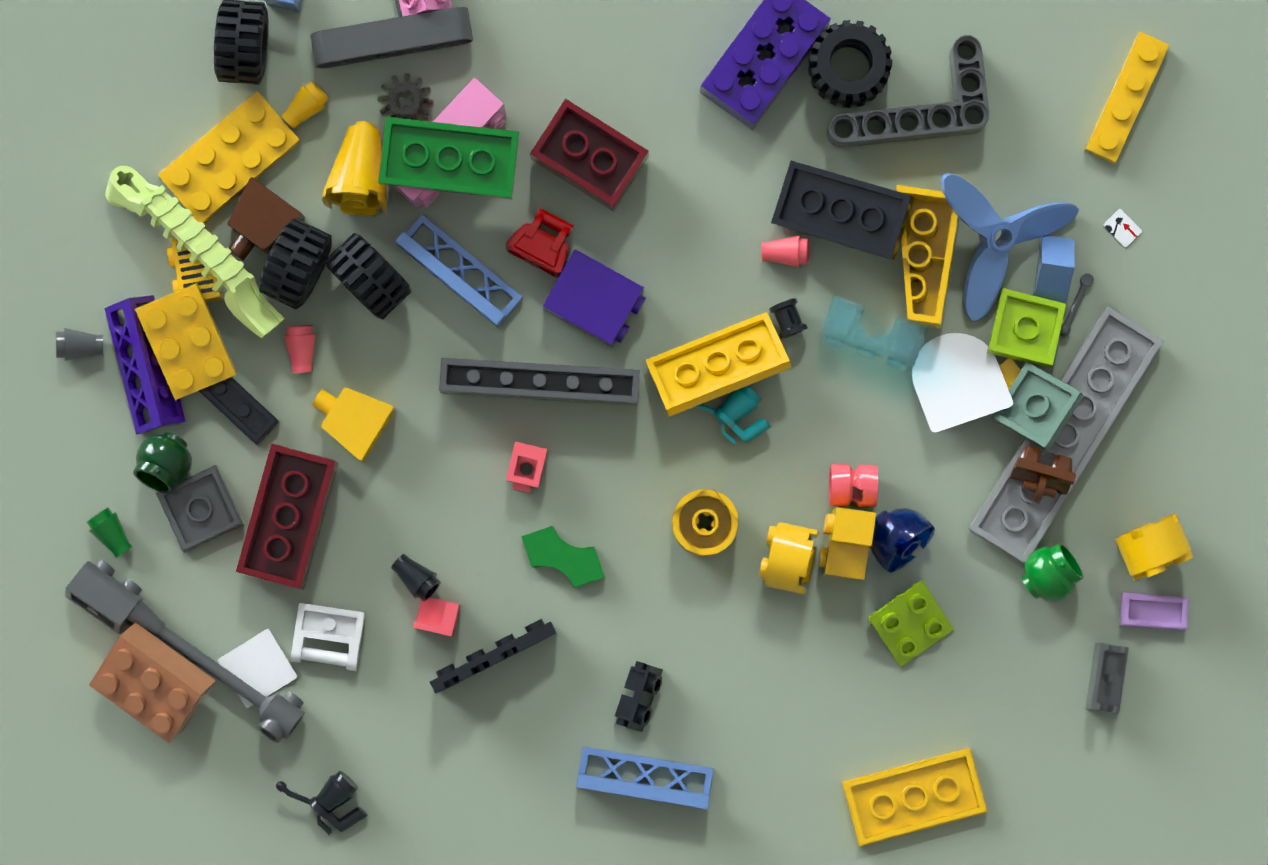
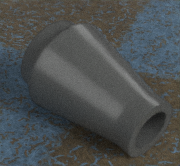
M64 328V332H56V358H65V361L103 354V335Z

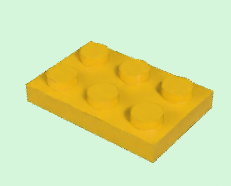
M198 283L135 309L175 400L237 374Z

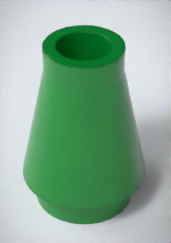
M109 507L87 521L91 528L89 532L107 547L116 558L132 547L117 513H112Z

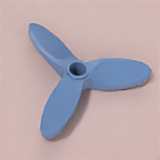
M947 173L942 175L940 183L945 199L956 215L968 227L979 234L980 243L969 263L963 290V309L965 315L970 320L977 321L982 319L992 308L1006 275L1009 250L1016 244L1043 237L1070 223L1079 212L1075 205L1068 202L1042 204L1001 219L983 194L968 181L955 174ZM1001 230L1000 237L995 241L996 233Z

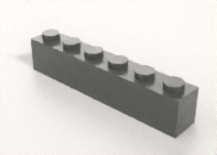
M441 358L439 391L441 394L638 406L640 370Z

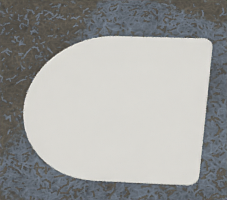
M949 333L938 336L926 343L914 360L912 380L932 432H939L1013 405L1011 394L995 355L987 353L988 346L974 336L963 333Z

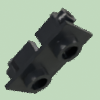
M636 661L634 667H630L624 688L635 692L633 698L621 695L614 715L617 717L615 724L632 730L643 731L644 726L649 723L652 715L651 704L654 695L659 692L662 685L661 674L663 669Z

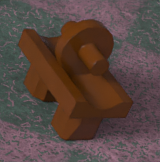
M1028 445L1016 460L1011 470L1010 478L1024 482L1022 489L1033 492V503L1039 504L1043 495L1050 498H1055L1056 492L1067 495L1076 477V473H1072V458L1055 455L1051 466L1041 464L1042 451L1039 448Z

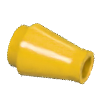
M310 81L307 85L302 84L281 116L295 129L301 123L326 108L325 103L329 100V97L313 81Z

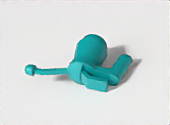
M749 386L731 392L721 408L717 407L714 409L705 404L695 406L715 415L717 421L721 423L722 434L733 445L736 441L725 431V423L746 443L772 427L763 418L745 430H742L736 424L737 421L758 407V403L762 400Z

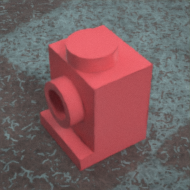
M515 442L506 477L507 482L513 483L511 489L525 493H531L532 488L539 489L548 449ZM529 463L533 466V471L530 475H523L520 468L523 464Z

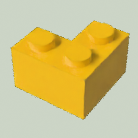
M836 507L832 510V514L828 513L825 515L823 534L828 535L827 548L821 547L818 567L824 568L823 575L855 580L865 579L869 547L872 546L876 513Z

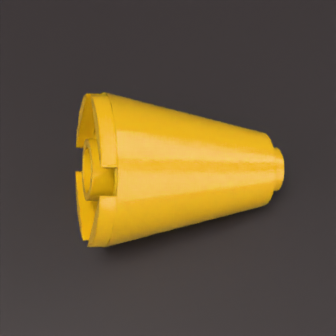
M358 121L355 125L348 127L322 193V202L326 207L332 209L333 203L341 206V213L356 216L377 215V210L380 208L383 212L386 211L388 204L386 185H379L378 183L382 155L381 133L375 128L373 123Z

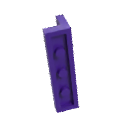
M154 295L127 298L104 308L136 435L144 434L160 427L186 422L181 400L174 399L135 311L136 308L154 301ZM123 310L126 321L124 327L121 326L118 312ZM129 343L132 345L134 352L132 359L127 352ZM136 375H138L141 380L142 385L140 391L136 387ZM144 407L148 408L151 422L147 424L143 415Z

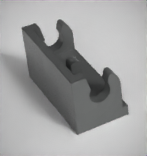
M1095 643L1086 708L1119 713L1128 647Z

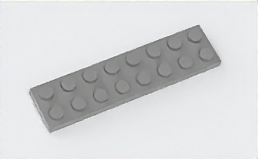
M1106 306L1061 378L1062 382L1080 391L1084 397L1049 451L1024 438L970 525L969 530L1025 564L1028 556L1037 547L1163 340ZM1026 446L1039 448L1042 451L1040 463L1051 466L1055 455L1072 458V473H1076V477L1067 495L1056 492L1055 498L1043 495L1039 504L1033 503V492L1022 489L1024 482L1010 478L1011 470Z

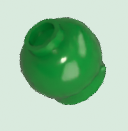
M1059 542L1053 547L1044 546L1038 548L1028 556L1024 565L1026 574L1022 576V580L1034 598L1037 599L1041 596L1046 601L1056 602L1069 596L1074 591L1076 583L1082 580L1084 576L1072 553L1065 545Z

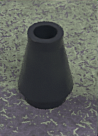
M402 554L391 567L415 599L419 597L422 601H426L440 586L441 581L436 578L437 573L413 561L405 554Z

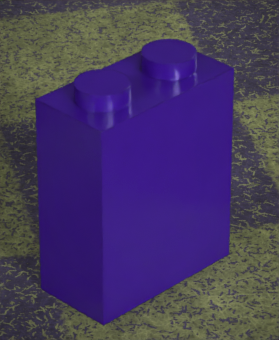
M574 249L544 302L543 310L612 348L615 341L620 344L622 343L630 328L625 323L631 313L636 315L639 313L646 297L642 296L643 286Z

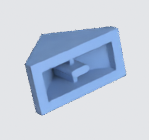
M1047 235L1041 237L1033 296L1066 304L1075 269L1074 239Z

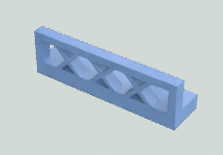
M423 214L406 233L403 231L395 241L401 249L497 328L523 299L520 294ZM422 225H425L434 233L435 246L422 247L412 237ZM438 237L442 239L445 243H447V245H439ZM454 249L459 253L460 266L446 267L440 262L439 250ZM434 250H435V255H436V257H434V256H433L431 253H429L428 251H434ZM463 258H465L472 265L464 266ZM478 269L484 274L485 287L472 288L465 282L464 271ZM460 271L461 278L457 276L454 272ZM488 278L497 286L489 287ZM504 290L513 299L501 312L490 303L489 291ZM478 292H485L486 299Z
M583 747L576 787L708 809L713 768ZM588 755L603 757L610 769L600 776L585 774ZM608 758L618 759L621 761H619L617 764L613 766ZM626 761L635 762L643 774L633 781H626L622 779L616 768ZM640 763L654 766L645 771ZM659 766L668 768L675 777L665 787L656 786L648 775ZM673 769L684 770L686 772H684L678 777V775ZM613 771L618 779L605 776ZM691 772L706 774L703 793L688 791L681 779ZM646 777L650 784L638 783V781ZM678 782L683 790L670 787Z

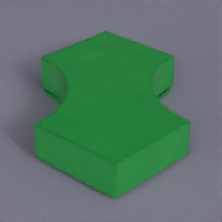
M553 526L521 536L532 568L548 566L558 569L568 577L574 588L605 578L594 546L587 548L571 546L558 536Z

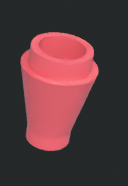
M801 235L770 242H762V261H770L798 268L801 265H808L810 259L809 239L801 238Z
M313 325L286 327L287 335L283 336L292 364V373L312 372L316 333H313Z

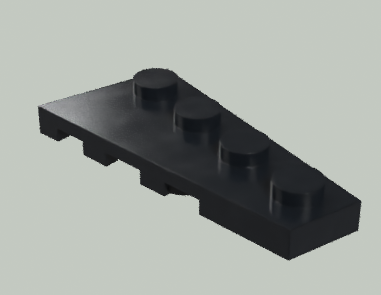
M540 619L524 627L527 632L526 634L516 639L513 634H510L495 642L496 649L485 654L482 648L465 657L468 663L458 668H455L452 663L436 672L438 678L430 681L435 694L557 634L552 622L544 624L543 620Z

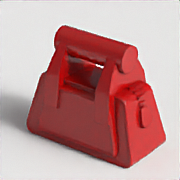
M539 208L531 224L525 223L513 233V236L506 243V251L547 274L559 278L564 269L565 261L568 259L569 245L565 240L571 234L574 225ZM544 224L558 231L557 238L541 230V225Z

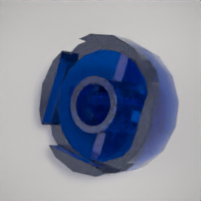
M901 508L895 509L890 513L885 510L875 519L872 546H870L871 553L883 569L894 573L916 557L911 554L919 545L923 549L927 546L934 535L935 527L916 510Z

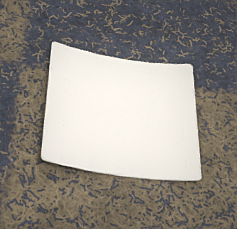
M269 629L262 631L218 658L221 666L266 697L298 677ZM239 695L246 708L254 705Z

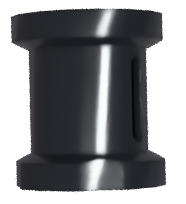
M796 298L786 300L769 308L770 313L775 314L780 327V339L793 336L808 329L807 324L802 323L796 308L798 303Z

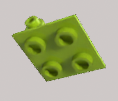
M923 580L916 584L913 583L912 587L902 594L896 595L895 599L889 600L888 604L876 612L873 611L872 615L868 617L869 623L878 632L900 667L954 630Z

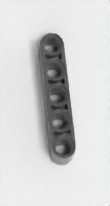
M455 7L326 29L310 35L316 68H331L468 44L473 41L467 7Z

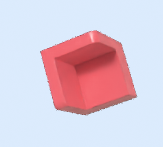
M429 598L426 601L421 600L417 620L414 621L413 628L454 637L461 604L435 598Z

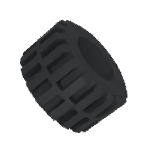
M223 0L219 6L214 36V71L218 82L260 84L265 72L268 49L269 24L265 3Z
M844 20L840 25H837V23L830 25L827 31L823 30L810 53L808 73L812 78L811 84L814 89L817 88L819 90L818 95L823 99L827 97L830 99V104L835 106L837 103L843 104V108H850L851 105L855 104L857 107L863 106L868 100L871 102L879 92L881 93L891 74L890 70L893 59L890 58L892 53L890 46L885 44L886 38L883 34L879 36L876 33L877 28L870 25L869 28L863 26V21L857 20L856 24H852L850 20ZM846 47L861 51L869 62L868 73L864 78L857 81L841 79L834 73L831 67L833 54L837 50Z
M293 218L282 229L268 255L259 280V292L294 309L301 307L309 298L324 269L325 260L328 258L332 246V235Z
M353 233L325 260L326 266L332 274L376 318L383 320L411 293L410 286L405 279L361 235Z

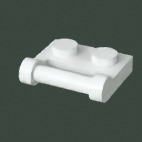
M299 603L291 662L301 663L302 660L345 666L346 670L357 671L365 612ZM305 637L349 644L348 653L304 647Z

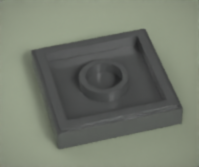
M217 465L186 478L182 483L174 486L170 493L156 492L183 553L244 525Z

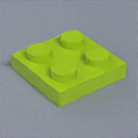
M1002 288L987 353L1051 369L1066 304Z

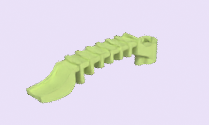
M129 166L116 167L111 172L105 190L108 202L116 207H125L128 211L135 212L140 217L149 213L152 216L150 224L153 227L162 225L165 228L163 236L166 239L174 236L179 241L176 246L179 251L187 249L192 253L189 258L192 264L200 261L205 266L201 273L204 278L212 274L217 278L218 281L212 288L215 293L224 288L228 290L224 296L225 303L239 321L260 338H263L285 319L259 292L254 276L244 269L243 262H238L230 254L231 250L228 247L224 248L217 241L218 237L215 234L211 235L204 228L205 225L202 221L198 222L191 216L192 212L189 209L185 210L178 203L179 200L176 197L172 198L166 193V188L163 185L158 187L149 184L135 169Z

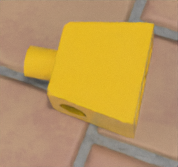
M344 387L338 398L321 389L312 403L313 407L327 415L321 427L362 462L366 460L396 411V408L390 404Z

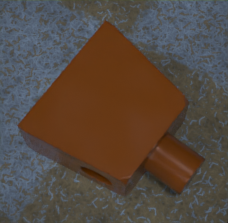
M251 177L227 223L230 228L239 234L229 249L243 261L254 246L269 254L285 225L293 218L303 221L305 216Z

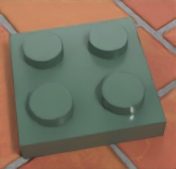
M1026 362L1009 389L1013 405L993 413L992 418L994 421L1049 451L1084 395L1077 389Z

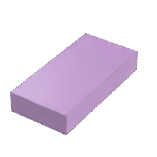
M1122 592L1119 625L1187 630L1189 597Z

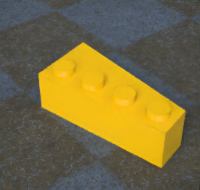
M896 185L898 192L915 197L901 239L908 322L911 325L942 329L960 218L952 210L942 191Z

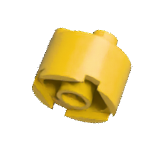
M711 489L695 490L685 495L677 504L672 516V531L676 541L684 550L697 556H712L722 552L732 543L738 530V513L734 504L724 494ZM702 514L705 518L708 516L713 518L710 524L711 531L708 532L705 528L701 530L697 528L699 515Z
M1176 513L1160 518V522L1147 523L1115 538L1128 572L1134 581L1146 576L1151 577L1165 571V567L1172 564L1177 565L1193 558L1191 546Z
M779 522L777 526L770 525L766 545H769L770 548L769 559L763 557L759 577H762V580L765 581L766 587L802 595L806 594L807 589L802 586V583L810 582L817 547L813 546L814 541H812V538L818 539L819 530Z

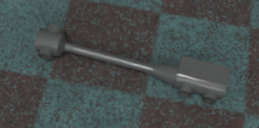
M99 560L95 565L90 561L86 562L67 585L65 591L66 598L116 633L120 634L127 624L132 626L136 622L258 707L259 721L261 722L258 729L270 740L279 743L282 738L287 739L303 718L305 712L300 708L304 703L295 694L287 692L284 697L279 693L270 697L264 696L168 629L165 623L139 596L142 589L130 579L126 578L123 583L114 579L112 575L115 570L105 561Z

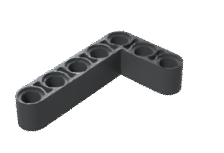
M964 35L955 41L950 50L949 60L954 102L842 113L836 115L830 122L827 131L829 141L836 147L846 148L978 133L989 119L981 43L971 35ZM963 45L970 47L973 50L974 57L969 60L962 59L958 55L957 48ZM966 77L974 79L977 83V90L974 92L965 91L961 86V80ZM967 110L977 111L981 116V122L979 124L968 123L965 119V112ZM936 113L946 115L949 125L944 128L935 126L932 116ZM905 116L913 118L916 122V129L913 131L903 130L899 120ZM871 120L880 121L883 124L884 132L879 135L870 133L867 129V123ZM845 123L851 128L852 134L847 138H840L835 134L834 127L837 124Z

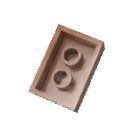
M135 622L119 636L89 686L163 740L170 743L185 729L216 680Z

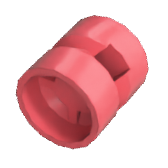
M830 464L829 506L848 507L851 502H855L857 507L877 506V465L859 464L856 469H852L849 464Z

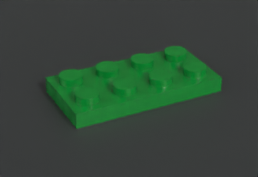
M386 117L378 183L379 185L512 199L519 131Z

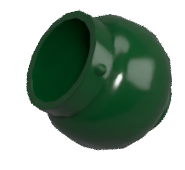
M169 432L164 433V435L148 437L137 451V465L133 470L134 476L141 483L155 491L170 493L174 486L182 483L190 473L192 457L187 449V443L179 436Z

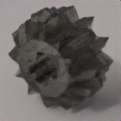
M409 73L404 74L403 83H400L398 77L394 75L391 77L394 84L393 88L388 84L381 86L382 90L388 94L378 96L377 99L378 103L386 105L380 110L382 116L391 114L390 117L411 120H418V115L424 119L430 117L429 113L423 108L434 106L433 100L425 98L432 91L430 87L421 88L423 84L421 77L416 78L411 84ZM411 95L410 98L413 104L411 106L405 104L401 108L399 98L403 97L406 99Z

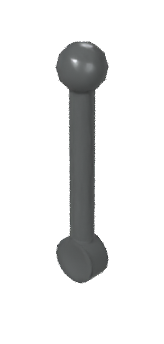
M1086 273L1080 278V289L1064 324L1061 326L1060 335L1063 337L1070 334L1069 326L1087 287L1091 286L1094 282V277L1091 274Z

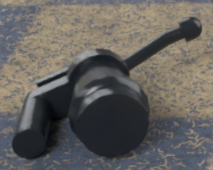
M340 770L335 775L330 776L317 797L314 796L312 799L290 791L287 788V784L283 781L276 783L278 791H283L287 796L309 804L313 812L317 814V824L329 835L332 833V829L320 819V816L327 819L340 832L345 831L368 816L359 806L340 819L332 812L352 799L354 792L358 789L353 780Z

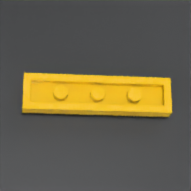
M1143 32L1138 33L1084 151L1112 164L1116 163L1169 48V44Z

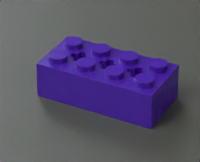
M763 0L700 86V93L753 130L812 50L814 42L817 41L819 35L828 28L831 18L806 0ZM778 25H789V31H791L792 33L786 31L783 33V35L779 34ZM758 51H770V57L773 59L766 58L764 61L760 60V52ZM739 77H751V83L754 85L740 86L741 79Z

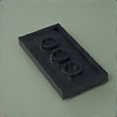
M791 160L771 223L895 261L915 197Z

